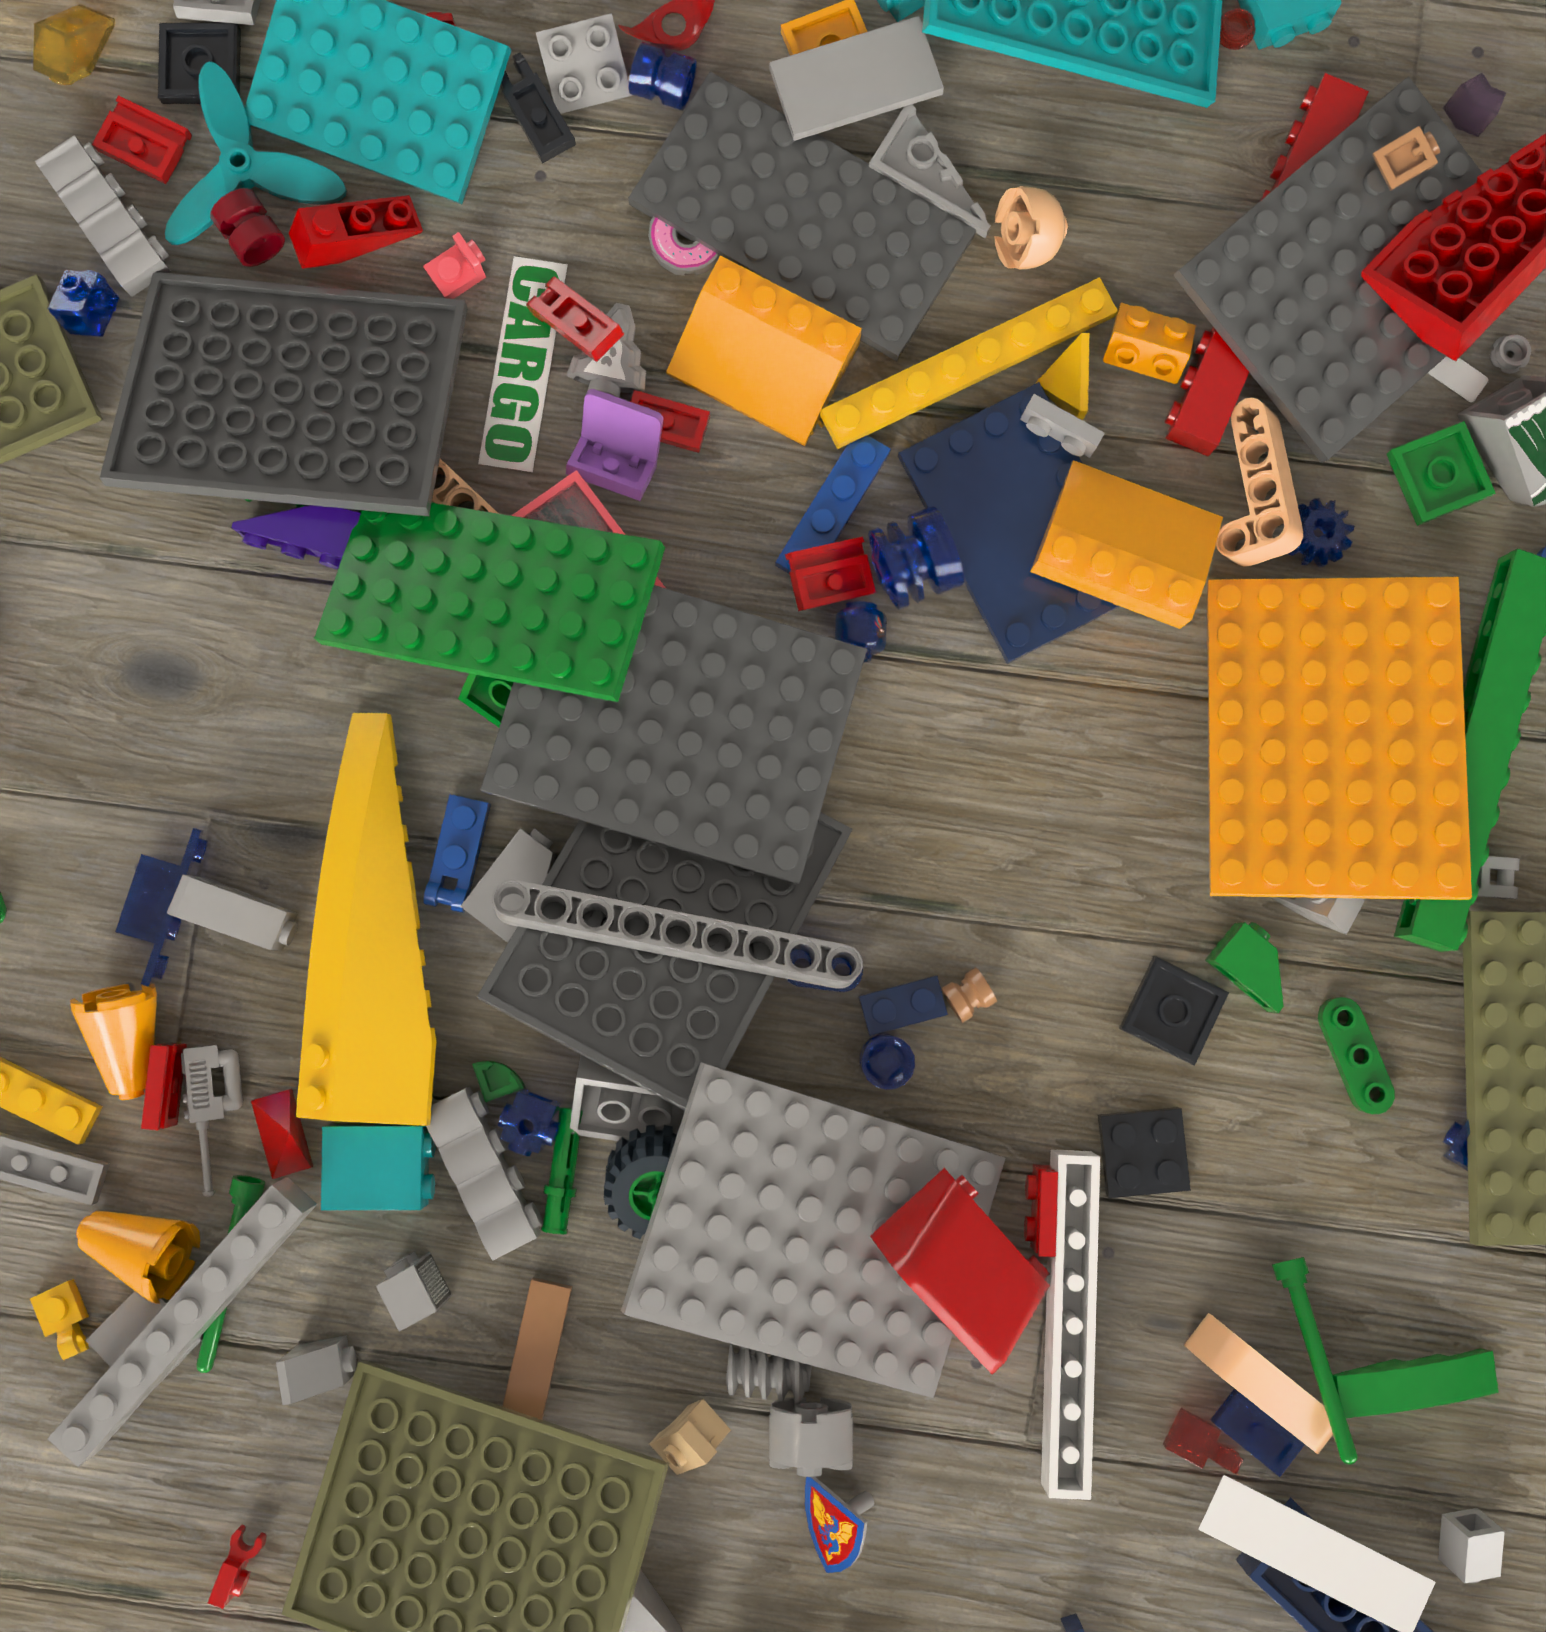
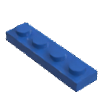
M868 435L846 446L777 558L775 566L789 574L791 569L785 554L837 541L891 451L889 447Z

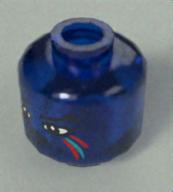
M866 601L846 603V608L836 614L835 640L867 649L864 662L872 661V655L883 652L885 649L887 617L885 613L877 609V604Z

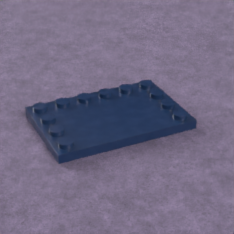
M1040 382L922 440L898 454L901 464L1007 664L1121 607L1030 572L1073 460L1082 463L1080 457L1067 452L1061 446L1062 443L1049 435L1047 437L1036 435L1027 428V423L1020 420L1033 394L1050 402Z

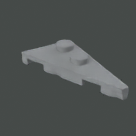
M914 105L905 106L869 162V167L975 228L978 235L986 238L990 232L991 225L987 222L986 215L978 202H973L963 187V179L947 155L940 151L938 141L932 132L928 133L916 115Z

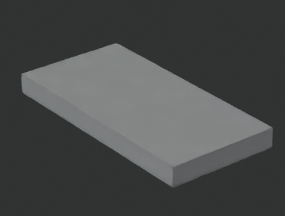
M920 17L910 18L769 62V69L793 140H799L943 95L944 87L925 33H922L923 26Z

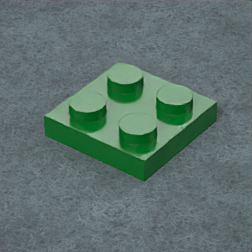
M1465 421L1391 449L1386 454L1417 526L1496 494Z

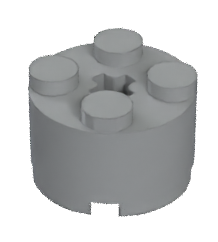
M806 1397L802 1398L800 1404L795 1403L794 1398H786L783 1402L777 1400L771 1403L769 1414V1466L778 1469L797 1467V1475L803 1477L821 1476L822 1468L833 1470L852 1469L853 1414L851 1403L820 1397V1403L806 1402Z

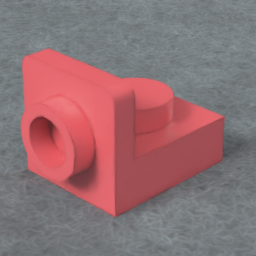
M459 232L452 236L455 242L454 246L423 266L441 295L448 299H455L486 278L481 263L485 261V257L473 240L466 243Z

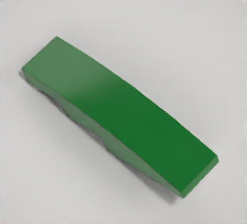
M1482 1348L1452 1356L1434 1354L1410 1361L1392 1359L1332 1374L1346 1418L1424 1409L1499 1393L1493 1351Z

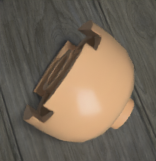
M1020 186L1006 190L999 201L995 215V223H1001L1002 238L994 236L999 259L1005 267L1017 268L1019 270L1036 268L1053 259L1060 249L1068 229L1062 207L1054 195L1046 190L1029 186Z

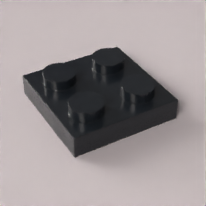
M1173 1107L1098 1115L1105 1189L1108 1198L1191 1191L1182 1108Z

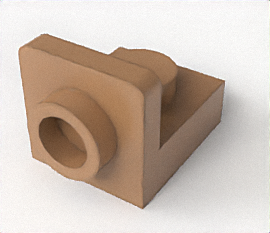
M1418 126L1377 150L1372 156L1391 191L1422 172L1435 167L1438 163L1435 156L1440 153V149L1432 133L1429 131L1424 134L1421 127Z

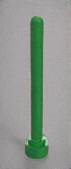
M235 1175L232 1177L229 1194L232 1196L231 1203L235 1205L228 1233L263 1195L266 1184L264 1180L246 1175ZM227 1307L203 1334L196 1363L197 1370L201 1373H207L213 1368Z
M1300 1257L1272 1264L1276 1281L1281 1280L1283 1288H1288L1340 1458L1345 1464H1354L1358 1458L1356 1448L1304 1283H1308L1305 1274L1309 1273L1305 1258Z

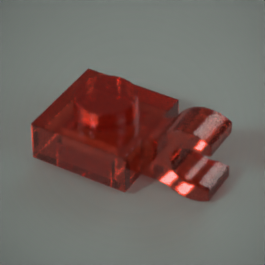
M1181 1407L1163 1443L1167 1450L1202 1469L1208 1458L1234 1474L1238 1473L1244 1461L1238 1452L1217 1441L1222 1432L1218 1427Z

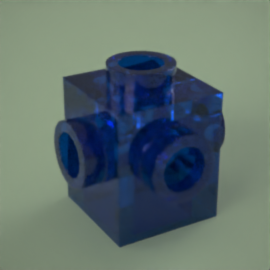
M65 270L47 309L69 334L103 337L120 298L99 272L92 270Z
M525 1089L518 1091L513 1105L506 1103L499 1118L498 1126L503 1128L500 1139L509 1142L507 1147L509 1150L524 1156H531L532 1151L540 1153L545 1145L552 1147L561 1123L555 1121L561 1103ZM526 1119L533 1123V1130L526 1127Z

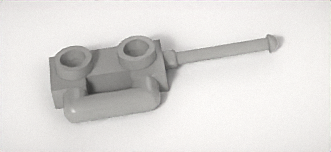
M217 1045L182 1049L181 1053L182 1074H184L186 1094L182 1095L183 1103L187 1102L188 1110L184 1111V1119H188L189 1123L196 1122V1130H199L204 1191L202 1193L205 1197H211L215 1193L212 1186L207 1132L209 1120L224 1119V1112L238 1110L243 1105L239 1055L233 1049L218 1051ZM223 1067L225 1095L213 1096L211 1068Z

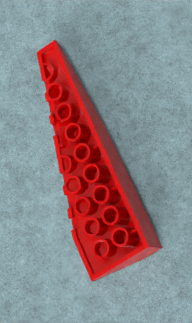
M1546 133L1509 157V161L1493 171L1490 168L1479 175L1476 183L1462 192L1456 190L1443 198L1442 204L1430 212L1426 209L1415 216L1361 272V277L1423 342L1455 362L1546 268Z

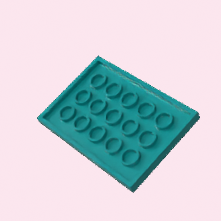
M276 0L246 101L245 111L249 124L252 127L462 205L511 49L505 44L386 0Z

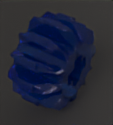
M1314 498L1309 502V506L1303 503L1298 505L1303 528V539L1301 544L1290 552L1289 555L1293 556L1298 552L1302 553L1301 565H1308L1314 559L1317 567H1324L1328 564V560L1332 562L1340 560L1343 557L1342 550H1347L1351 547L1353 541L1346 535L1353 532L1355 526L1344 524L1343 522L1348 516L1349 510H1343L1340 513L1335 512L1336 500H1330L1323 506L1320 498ZM1318 528L1322 530L1324 534L1319 538L1316 537L1313 532Z

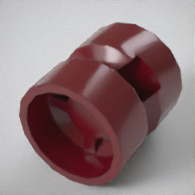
M248 188L237 189L221 197L214 204L210 218L223 237L229 240V246L242 265L253 267L275 257L284 246L285 237L273 219L265 215L267 210L254 191Z

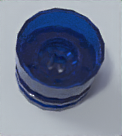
M934 506L908 515L909 535L905 536L901 528L894 521L887 524L889 541L881 528L877 527L869 530L868 537L872 551L871 560L881 587L889 595L892 603L898 610L909 606L908 591L917 603L924 600L923 581H927L937 595L960 587L964 583L963 569L956 545L943 516Z

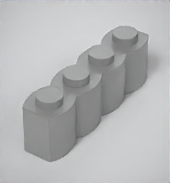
M73 135L35 161L111 273L131 297L150 285L153 273H168L171 271L164 259L169 257L168 252L155 235L150 238L147 237L142 229L148 225L133 204L126 207L121 199L126 192L112 173L104 175L99 166L105 162L90 142L83 145Z
M467 1087L431 1106L430 1125L426 1127L438 1147L442 1160L457 1186L464 1206L475 1223L480 1239L493 1261L538 1238L541 1234L539 1226L543 1225V1220L536 1205L533 1202L527 1204L522 1195L521 1189L525 1187V1183L518 1168L515 1165L509 1167L502 1152L507 1150V1146L503 1136L497 1128L491 1130L486 1121L485 1115L489 1114V1109L482 1094L479 1091L473 1093L471 1088Z

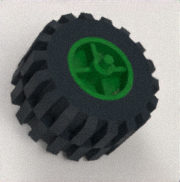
M655 1124L646 1125V1132L640 1133L638 1128L629 1132V1140L622 1137L616 1143V1151L611 1150L608 1157L604 1183L605 1205H608V1214L611 1219L618 1218V1227L624 1232L629 1228L632 1229V1237L641 1239L642 1235L646 1233L677 1134L673 1133V1126L664 1125L663 1130H655Z

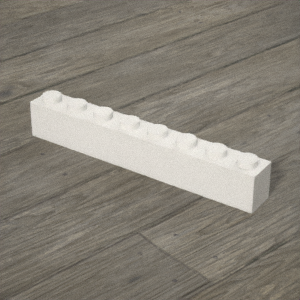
M1051 1150L1050 1166L1058 1172L1056 1257H1048L1047 1270L1050 1273L1047 1277V1283L1050 1286L1046 1294L1041 1484L1049 1498L1091 1500L1100 1156L1092 1151Z

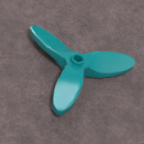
M206 62L202 66L199 74L201 107L207 127L221 154L217 165L185 195L166 224L165 238L171 245L187 243L213 225L214 222L210 218V213L214 204L224 195L237 189L257 187L281 199L321 205L334 204L347 195V189L340 177L318 163L286 153L255 151L253 149L251 126L245 107L232 80L219 65L213 62Z

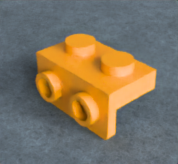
M1120 303L1111 338L1104 353L1103 362L1177 384L1191 355L1196 325L1187 323L1180 318H1171L1148 311L1141 306Z

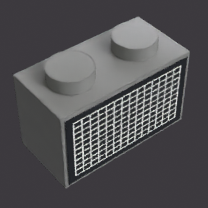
M414 1251L397 1260L392 1266L384 1270L386 1278L376 1285L399 1332L437 1312L452 1296L430 1252L418 1258Z

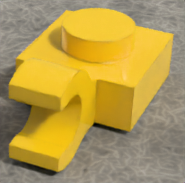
M74 1279L30 1298L44 1336L47 1337L57 1333V1348L63 1360L89 1349V1345L85 1341L86 1337L78 1323L88 1318L89 1315Z

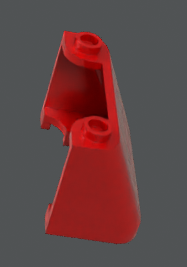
M943 1168L870 1237L906 1284L993 1375L1008 1359L1050 1285L1044 1279L1050 1273L1034 1255L1027 1260L976 1204L973 1199L979 1193L963 1175H960L955 1180Z

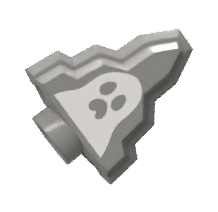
M616 303L606 315L619 324L624 335L598 362L594 361L583 351L581 354L574 355L567 372V377L589 385L588 390L595 389L619 398L620 392L633 393L634 390L645 393L647 373L640 366L641 350L633 342L636 327L629 305Z

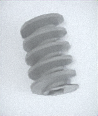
M730 1344L726 1374L729 1396H734L740 1384L743 1385L745 1397L750 1398L755 1387L758 1386L762 1400H767L772 1388H776L778 1400L783 1402L788 1391L792 1390L795 1403L800 1404L804 1393L809 1391L812 1365L784 1359L775 1355L767 1357V1353L756 1351L754 1355H751L750 1349L740 1347L736 1354L734 1353L733 1345Z

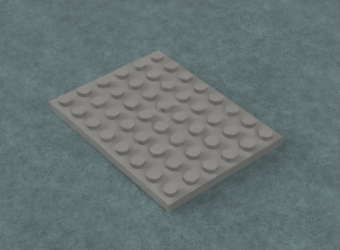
M700 1062L621 1312L630 1317L934 1398L953 1333L899 1276L870 1235L943 1168L955 1180L960 1175L966 1178L979 1193L973 1200L988 1216L1006 1158Z

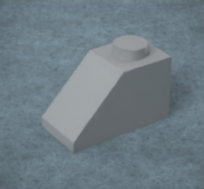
M347 1335L298 1344L276 1362L282 1405L292 1404L344 1386L353 1377V1371H356L357 1358L354 1347L348 1346Z

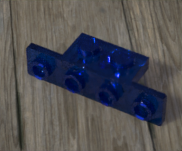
M193 828L181 865L141 854L115 931L116 933L154 943L141 985L150 987L154 978L159 980L163 978L169 961V956L162 955L167 939L175 941L182 919L167 914V911L182 875L190 874L193 862L200 864L202 862L208 840L202 839L204 830Z

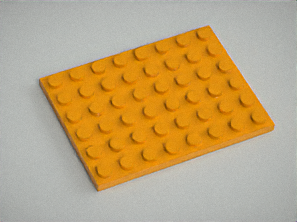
M1459 577L1208 580L1210 896L1469 900L1472 897Z

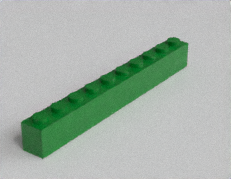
M1517 548L1498 558L1463 684L1472 897L1469 900L1404 899L1394 937L1439 952L1458 950L1459 945L1464 942L1467 936V915L1470 906L1478 896L1479 886L1476 882L1480 868L1485 864L1489 855V845L1487 842L1491 828L1495 826L1500 815V808L1497 805L1501 790L1504 789L1510 778L1508 764L1512 751L1515 750L1520 741L1521 731L1518 728L1522 713L1526 711L1531 700L1529 687L1532 676L1537 672L1542 657L1539 650L1542 639L1546 636L1545 557Z

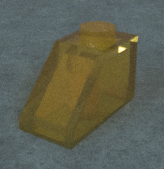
M79 4L34 23L33 70L50 77L52 82L60 85H72L74 82L91 75L115 27V19Z

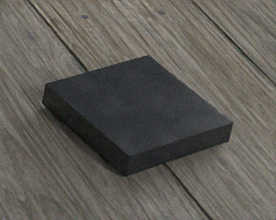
M224 22L159 23L158 99L162 104H201L199 74L206 62H213L219 65L230 77L240 95L241 29L239 25Z
M1153 956L1119 1029L1195 1066L1229 992Z

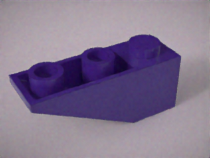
M309 505L235 521L232 523L231 528L243 537V543L252 547L266 549L267 544L281 547L280 552L287 556L304 560L306 554L320 558V564L338 569L351 531L358 524L361 513L344 508Z

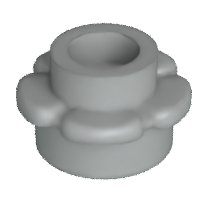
M1502 336L1494 342V350L1490 353L1491 362L1495 367H1500L1503 373L1513 374L1517 373L1520 367L1524 368L1528 364L1531 346L1523 336ZM1508 351L1513 354L1512 358L1507 356Z

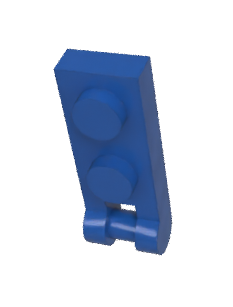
M449 794L430 878L424 892L423 903L425 905L436 907L439 903L451 906L452 911L465 912L460 906L471 892L491 807L490 803ZM445 876L458 879L455 890L443 888Z

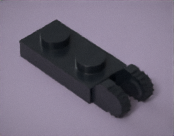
M519 52L512 57L515 68L521 74L523 80L512 85L505 71L500 87L507 104L543 164L576 145V142L538 74L533 73L524 56Z

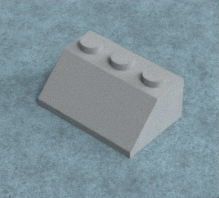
M580 1055L570 1128L575 1130L578 1135L619 1141L622 1137L629 1140L630 1131L638 1128L640 1133L646 1132V1125L654 1124L655 1130H663L664 1125L673 1126V1133L678 1134L685 1112L683 1109ZM581 1110H582V1111H583V1115H582V1117H581V1124H579L580 1113H581Z

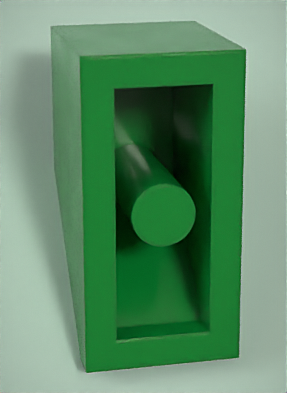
M1245 922L1234 923L1205 961L1264 1010L1279 1013L1284 1004L1277 948L1268 941L1271 937L1270 934L1254 922H1250L1249 925Z

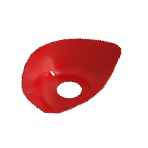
M672 0L659 7L640 24L632 28L623 25L618 26L625 33L660 48L681 51L689 48L698 40L712 13L715 0ZM678 13L684 17L686 27L681 34L670 36L663 31L661 26L662 20L667 14Z

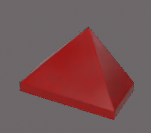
M288 1089L252 1100L251 1104L272 1179L312 1168L313 1163L301 1119L296 1117L297 1105L293 1090Z

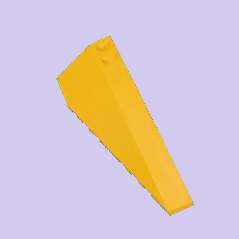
M352 713L328 825L315 908L306 989L296 1117L327 1121L428 1126L431 1120L436 1035L435 1028H430L427 1008L432 1006L430 992L425 990L422 966H426L424 950L419 949L417 930L420 929V919L412 862L407 861L405 843L409 842L407 825H402L399 803L403 802L401 786L396 783L394 768L398 765L392 716L388 713Z

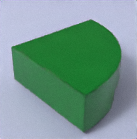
M480 1061L472 1064L485 1102L526 1088L521 1077L512 1068L503 1063Z

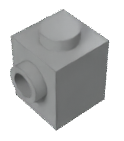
M1478 1508L1442 1514L1438 1560L1464 1583H1478L1481 1580L1501 1577L1505 1531Z

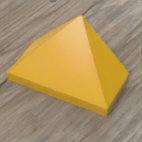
M1081 333L1036 382H1040L1045 394L1057 407L1081 420L1084 419L1088 412L1090 333Z

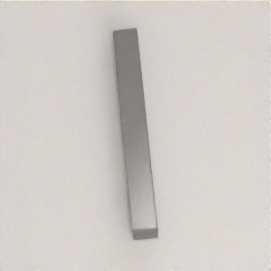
M505 880L495 887L492 894V903L497 917L502 922L513 926L831 988L850 986L860 975L863 968L861 954L854 947L831 941L520 880ZM509 894H518L524 899V903L518 910L507 911L501 907L502 899ZM550 902H558L566 910L560 918L549 919L542 914L544 906ZM591 910H599L606 915L607 920L600 927H590L583 920L585 914ZM632 918H640L647 923L648 930L640 936H634L626 931L625 924ZM681 926L687 930L689 939L682 944H675L667 938L666 931L670 927ZM722 934L729 940L730 948L723 952L714 951L709 947L707 939L711 935ZM754 942L765 943L770 949L771 956L765 960L755 959L749 952V945ZM795 950L807 952L811 958V966L807 968L796 967L790 959V953ZM832 959H846L852 968L851 975L840 976L836 974L832 968Z

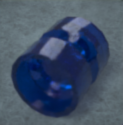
M642 42L633 59L629 76V94L650 101L659 96L663 105L683 111L692 92L697 68L696 59L676 52L667 57L664 48Z
M889 1033L877 1034L869 1038L862 1046L859 1054V1065L866 1079L874 1086L884 1090L897 1089L905 1085L912 1077L915 1069V1055L911 1047L898 1036Z

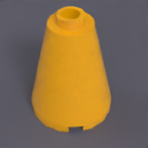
M141 983L142 990L130 991L129 984L101 988L82 994V1003L75 998L70 1000L72 1014L108 1092L112 1095H119L120 1100L134 1099L145 1094L144 1089H146L150 1047L154 1045L157 992L153 983Z
M101 1210L86 1216L80 1222L76 1232L78 1247L143 1298L155 1304H161L159 1301L161 1298L170 1300L187 1281L196 1262L189 1259L192 1247L199 1249L201 1241L199 1229L193 1223L187 1221Z

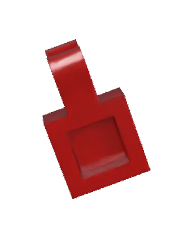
M240 1525L233 1533L230 1540V1551L222 1563L208 1604L224 1609L234 1596L240 1597L251 1574L250 1571L245 1570L248 1560L256 1556L264 1547L267 1538L266 1533L261 1532L256 1538L254 1545H247L243 1541L245 1525Z

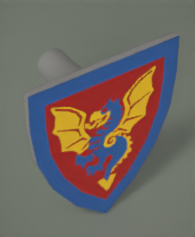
M806 1477L805 1511L808 1528L816 1552L826 1573L841 1572L853 1565L862 1553L866 1538L867 1521L860 1514L874 1506V1499L869 1492L864 1491L845 1503L816 1477Z

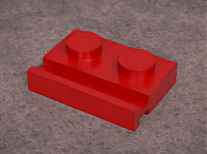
M118 95L116 98L117 105L113 112L109 111L92 143L93 147L98 152L167 184L184 153L183 146L187 140H191L192 134L187 128Z
M863 536L785 554L786 560H789L791 572L789 574L798 612L876 593L868 556L864 554Z
M170 1042L151 1045L141 1129L158 1131L160 1128L165 1129L178 1125L183 1082L181 1053L182 1049L187 1048V1044Z
M1033 1164L1032 1175H1026L1025 1180L1026 1200H1032L1031 1216H1025L1024 1239L1030 1242V1247L1035 1253H1038V1256L1056 1257L1058 1172L1049 1165Z

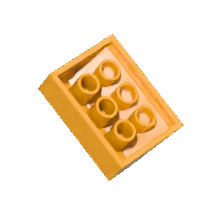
M720 255L700 292L666 374L805 446L820 419L821 409L827 406L860 345L862 328Z
M1073 460L1030 572L1181 629L1193 618L1206 583L1223 517Z

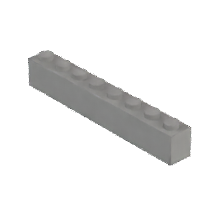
M288 1177L272 1184L47 1439L77 1467L98 1453L315 1208L317 1203Z

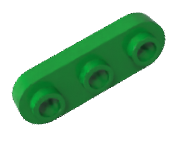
M1333 997L1326 1000L1319 1008L1318 1022L1352 1104L1358 1110L1369 1114L1386 1112L1394 1102L1395 1090L1360 1006L1352 999L1345 997ZM1342 1010L1348 1014V1021L1344 1025H1341L1337 1019L1339 1012ZM1358 1048L1364 1052V1059L1360 1063H1356L1353 1058V1054ZM1376 1086L1380 1091V1096L1376 1101H1372L1369 1097V1092Z

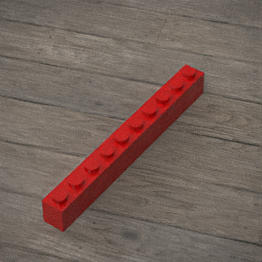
M1327 73L1324 74L1317 87L1312 85L1308 87L1299 107L1305 113L1301 122L1298 120L1293 122L1284 142L1290 145L1286 156L1279 155L1269 177L1274 179L1275 183L1271 191L1264 190L1259 202L1358 119L1369 93L1368 90ZM1212 327L1211 332L1204 330L1195 349V353L1200 354L1196 367L1189 365L1179 387L1185 390L1180 403L1177 401L1173 402L1164 422L1170 425L1165 439L1207 457L1219 445L1249 374V371L1214 327Z

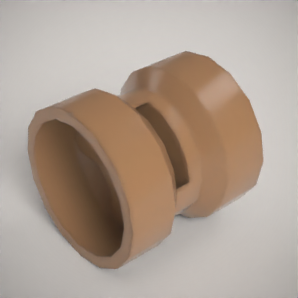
M976 967L965 973L961 985L950 982L941 988L946 1000L962 1023L973 1017L974 1007L977 1009L980 1007L988 1008L997 1002L992 989Z

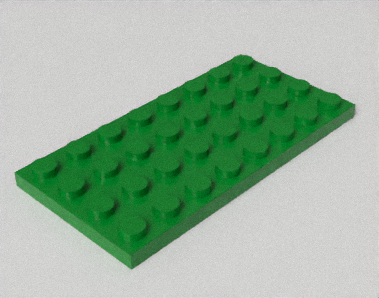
M431 503L429 516L366 510L358 511L361 513L358 524L351 531L314 637L321 645L614 702L619 701L665 551V546L661 540ZM399 596L402 600L403 609L395 613L391 609L390 602Z

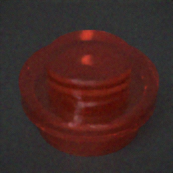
M1236 8L1221 16V45L1231 50H1239L1250 44L1255 35L1256 28L1254 26V19L1247 10Z

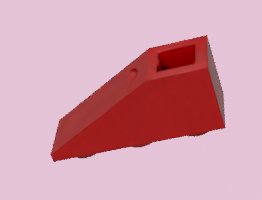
M410 195L298 208L289 231V236L301 268L304 269L340 264L421 234L423 229Z

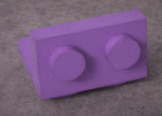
M589 389L584 398L581 437L566 464V475H570L577 470L585 482L641 501L657 467L664 420L662 414L648 407L615 397L609 393Z

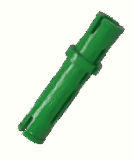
M559 1107L549 1184L544 1185L543 1191L544 1194H547L541 1231L564 1235L568 1233L567 1226L571 1198L576 1197L577 1192L573 1184L580 1135L570 1128L572 1108ZM581 1110V1113H580L579 1124H581V1118H582V1115H583V1111H582V1110Z

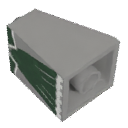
M1523 375L1457 415L1460 422L1465 421L1476 448L1509 500L1537 507L1546 504V377Z

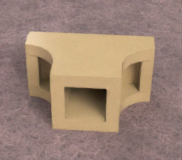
M701 1399L688 1405L649 1444L665 1462L669 1463V1467L678 1475L706 1465L717 1453L716 1448L731 1429L708 1403Z

